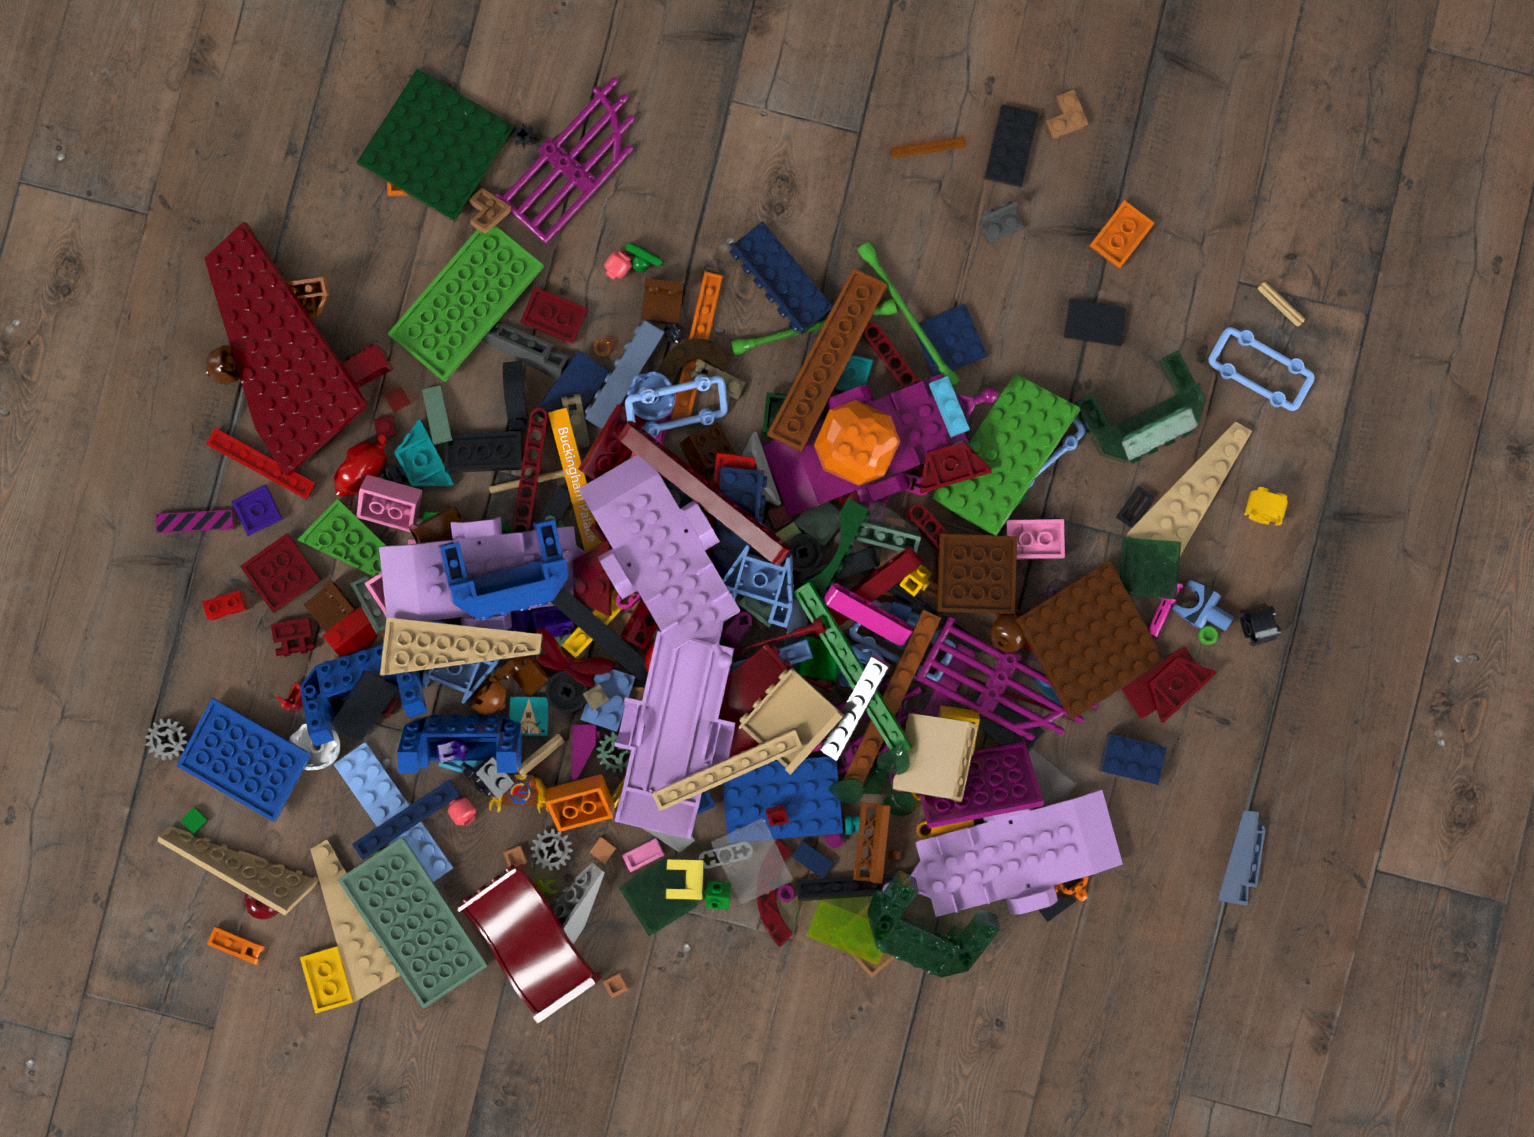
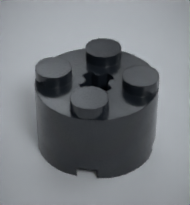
M796 533L786 539L785 542L792 549L790 553L792 554L793 570L808 572L819 565L822 559V549L816 538L806 533ZM805 548L804 552H806V555L799 557L798 550Z
M1263 603L1240 611V613H1243V617H1240L1241 628L1245 638H1250L1251 642L1249 644L1251 646L1276 640L1277 636L1281 635V629L1276 624L1274 618L1276 612L1273 606Z

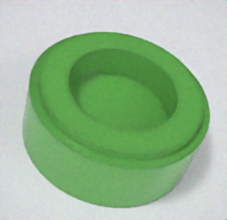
M1204 626L1198 632V639L1202 644L1211 645L1217 641L1218 632L1212 626Z

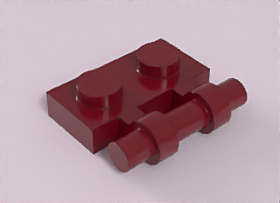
M310 618L271 624L273 642L282 643V648L275 649L276 656L284 655V657H287L293 653L301 652V654H305L308 651L315 650L314 642L306 643L305 639L313 637ZM299 640V645L289 646L288 641Z

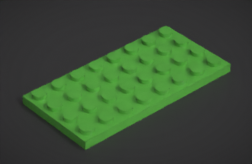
M496 225L487 234L477 229L388 332V335L442 381L446 382L539 274L544 265Z
M1015 373L969 442V446L992 468V473L938 488L932 496V500L997 536L1080 412V408Z

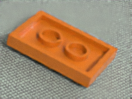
M1124 200L1089 247L1120 269L1155 223Z

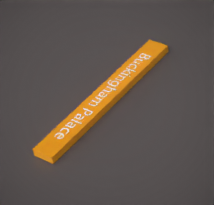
M567 408L548 412L584 550L588 552L602 544V541L589 529L596 522V519L579 491L587 483L584 473L578 470L581 460Z

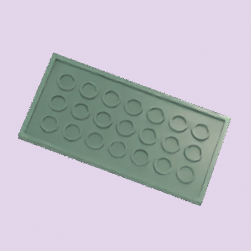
M401 837L338 879V882L423 1009L488 967V963L404 837Z

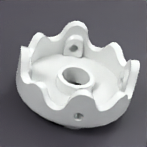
M307 724L301 725L300 729L292 734L290 737L292 743L312 753L304 770H320L334 763L340 751V740L336 731L332 730L334 741L322 744L320 750L314 747V743L308 735Z

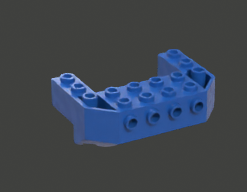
M547 519L533 523L542 561L467 578L459 542L453 541L438 545L451 602L473 617L485 620L492 618L491 615H506L511 613L512 610H527L530 608L529 606H543L549 604L548 602L554 601L568 578L566 560L563 558L555 520Z
M384 644L315 665L301 684L300 691L308 735L315 746L334 741L330 717L336 712L334 702L346 698L365 670L380 675ZM420 671L380 675L398 682L402 706L409 718L428 712Z
M432 714L404 726L397 751L398 773H418L419 768H428L430 761H439L436 742L458 737L467 746L466 761H484L490 755L497 761V773H517L518 768H521L522 764L521 724L497 714H490L488 716H479L477 714L460 716L458 714L440 716ZM455 758V759L448 760V761H461V760H460V758Z

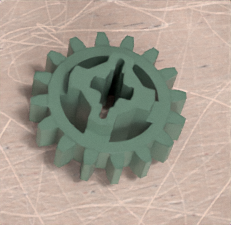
M613 731L612 737L606 734V741H599L602 747H597L596 749L601 751L597 758H602L600 765L606 764V770L611 767L613 773L617 769L622 773L623 767L627 768L629 759L624 763L623 757L627 753L631 754V750L626 749V751L620 754V757L613 754L609 755V753L615 750L616 746L614 745L618 737ZM611 741V748L605 751L606 745ZM611 757L614 759L616 765L610 763L606 758Z

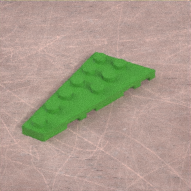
M339 499L298 539V541L369 575L375 576L382 571L379 547L387 545Z

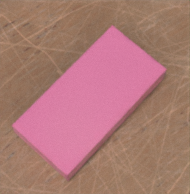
M654 838L622 856L629 871L632 872L664 856L665 853L658 839Z

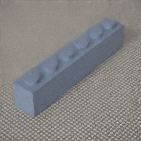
M644 321L643 324H638L634 331L636 334L634 339H629L624 347L626 352L623 357L619 356L614 364L616 366L613 373H608L604 380L606 382L604 388H599L594 397L596 401L593 406L590 404L584 413L586 415L585 419L601 430L617 404L623 405L633 378L638 374H642L664 338L665 333L647 321Z

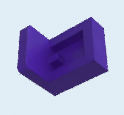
M458 737L436 742L437 757L440 763L455 758H460L462 762L466 761L467 746Z

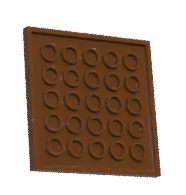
M1111 561L1104 562L1015 618L1028 645L1071 720L1164 661L1162 654L1151 634H1149L1145 623Z

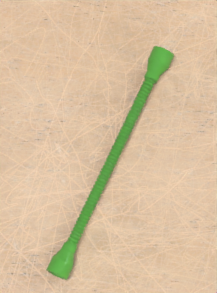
M867 242L859 247L857 251L874 268L882 282L887 284V290L898 304L900 310H902L904 316H906L908 322H910L912 328H914L916 334H918L920 340H922L921 342L926 346L925 348L930 352L929 354L939 367L942 377L948 376L952 387L959 384L961 380L957 374L944 363L915 317H913L911 311H909L910 309L905 305L906 303H904L903 299H901L902 297H900L899 293H897L898 291H896L894 285L888 279L889 277L880 267L881 265L871 243Z
M894 299L884 300L878 304L873 315L897 313ZM826 320L817 322L806 332L822 329ZM789 329V331L770 334V336L767 335L758 339L732 340L731 344L734 355H739L751 348H755L759 344L789 338L800 333L798 331L795 333L792 329Z

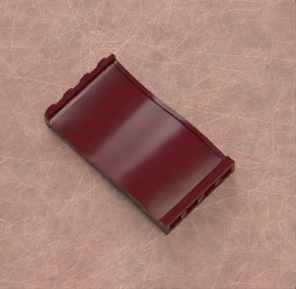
M766 644L728 675L719 719L735 723L729 758L759 745L743 728H739L742 724L739 720L746 712L752 713L754 703L759 698L763 700L768 695L765 691L772 684L776 686L779 683L780 679L778 677L785 669L789 671L793 668L787 659L782 660L779 656L781 652L774 644Z
M522 863L517 867L513 864L504 870L506 875L503 877L497 875L490 880L491 885L489 887L483 885L476 890L477 895L475 897L469 895L462 900L463 905L458 908V911H462L483 936L508 981L527 1007L533 1012L535 1021L539 1023L592 987L602 977L598 972L595 973L576 950L551 906L533 880L523 870L522 867L524 866Z

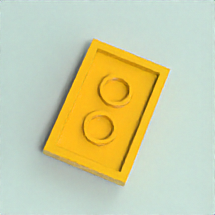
M338 946L300 957L315 1014L354 1002Z

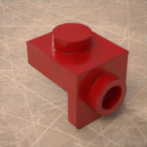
M294 682L286 699L277 696L276 700L281 702V707L289 711L292 708L300 711L303 705L300 691L301 684Z

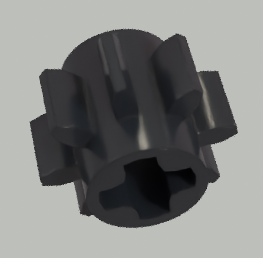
M524 123L520 128L515 126L516 134H512V138H517L515 145L522 144L524 149L528 144L533 145L531 140L536 138V135L530 134L533 130L532 126L528 129ZM523 133H526L527 136H525V139L522 140L521 136L523 135Z
M393 464L383 469L385 475H382L381 478L401 484L404 482L402 477L406 475L401 466L397 468L396 464Z

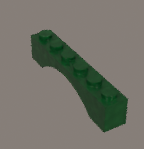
M849 495L839 514L841 538L836 554L823 569L814 575L806 577L801 587L811 581L821 599L824 598L826 588L829 589L835 581L832 578L835 571L839 573L844 564L841 561L843 556H848L853 548L850 543L853 538L857 540L862 531L859 528L862 521L866 523L871 514L868 511L870 505Z

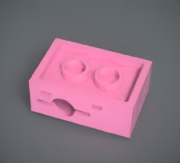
M1064 519L1007 520L1003 525V536H1017V560L1065 558Z

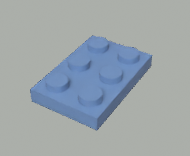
M614 669L606 674L595 675L594 686L600 684L609 701L595 710H592L586 701L580 720L618 732L625 709L624 700L625 697L629 698L635 676Z

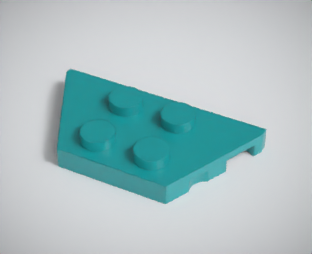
M420 419L417 420L410 433L406 435L402 444L394 452L411 486L455 485L449 473H445V465Z

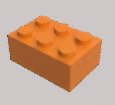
M602 774L547 788L545 803L559 832L614 817L615 803Z

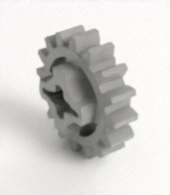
M160 719V725L154 722L153 726L155 728H148L151 734L145 736V738L150 739L146 746H151L149 753L156 752L155 758L161 756L162 760H166L168 756L170 760H173L174 754L180 757L181 753L179 751L185 750L183 745L189 741L184 740V737L188 736V733H183L185 726L178 727L179 721L173 723L172 719H168L166 723L164 719ZM163 727H169L165 732L160 731ZM163 736H169L168 739L171 743H165L166 740ZM168 747L174 748L171 752H165Z
M552 828L551 833L547 829L544 830V835L538 833L539 840L534 839L532 842L536 846L531 847V850L535 851L532 858H538L536 864L543 863L542 869L549 866V871H552L553 866L557 870L560 869V864L565 866L567 864L565 859H571L568 852H573V849L569 848L572 841H566L568 835L562 836V831L555 833V828ZM547 837H554L550 842L542 841ZM560 841L563 842L565 851L561 849L559 845ZM555 843L554 849L557 850V852H553L549 856L550 850L547 847H550ZM539 848L543 850L544 858L540 855ZM553 857L561 858L557 862H550Z

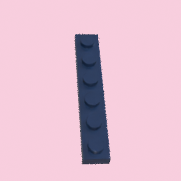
M449 779L352 843L361 859L364 860L461 795Z

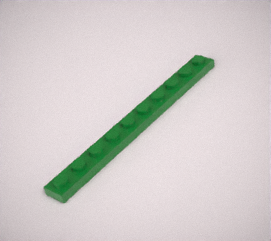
M810 581L793 591L812 624H814V619L822 617L823 620L821 622L822 624L825 623L826 632L819 635L854 690L865 668ZM877 689L866 712L894 757H897L913 746Z

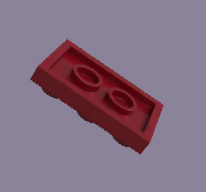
M534 287L520 323L574 344L588 308Z

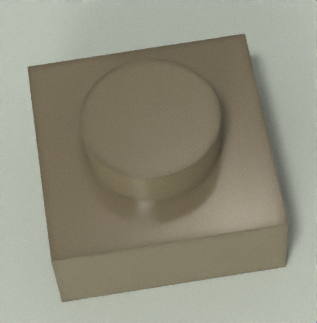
M600 684L582 693L592 710L609 701Z

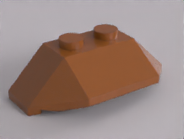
M325 276L287 281L309 316H320L329 296Z

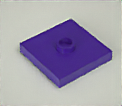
M267 485L231 501L247 536L283 520Z

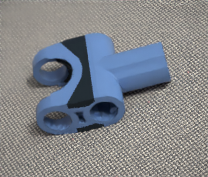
M1189 580L1186 585L1195 593L1197 598L1196 604L1189 609L1174 604L1172 610L1185 621L1201 630L1206 622L1209 621L1226 631L1234 616L1217 607L1222 596L1202 584Z

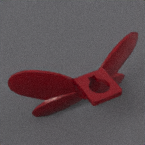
M541 627L536 630V634H542L541 647L546 653L537 655V661L541 665L550 669L563 670L577 682L588 687L595 685V681L590 675L606 674L613 670L614 664L612 661L605 658H574L562 651L559 643L548 630Z

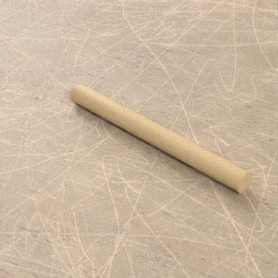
M563 469L539 475L538 483L565 477ZM520 479L489 486L490 493L518 488Z

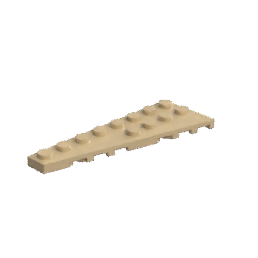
M1234 422L1126 535L1176 563L1252 431Z
M387 618L380 675L540 654L542 634Z
M169 826L158 836L157 842L283 915L292 910L319 881V878L316 876L310 878L302 875L303 872L299 870L296 872L285 869L284 865H273L259 856L241 850L239 852L230 850L224 844L219 846L210 843V839L193 837L194 835H191L190 832L173 826Z
M327 839L310 850L352 999L356 1002L400 976V973L338 882V879L348 872L331 842Z

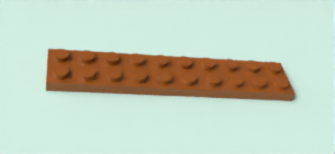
M854 268L852 269L767 433L768 437L802 453L827 405L828 399L831 397L887 288V284Z

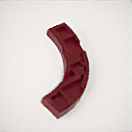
M777 839L767 852L759 871L757 904L767 932L773 941L781 947L793 935V932L787 927L779 912L776 900V884L782 865L792 851L780 839Z

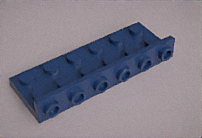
M763 221L737 242L729 244L731 249L729 253L735 260L739 259L743 265L741 267L747 275L752 274L755 278L753 280L755 285L759 289L763 288L766 291L765 296L771 304L775 302L779 307L777 308L778 313L783 318L787 317L789 319V326L795 333L798 331L801 335L831 312L832 304Z
M722 466L719 490L755 519L763 523V514H760V508L764 507L765 495H762V489L766 488L767 476H764V470ZM716 518L715 534L720 542L713 546L712 564L723 580L748 543ZM751 546L749 554L759 556V552H756V549Z

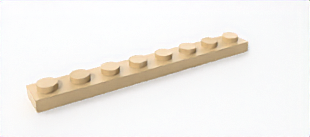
M793 729L653 791V798L659 811H662L803 748L796 730Z

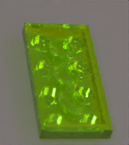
M819 900L805 936L878 965L892 928Z

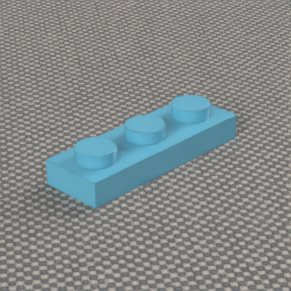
M948 376L929 383L950 437L970 430Z

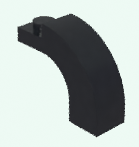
M522 361L503 362L504 398L510 431L528 429L529 419L525 400Z

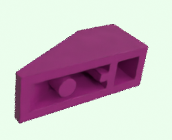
M573 724L572 782L579 779L597 744V740H600L601 730L597 729V725Z

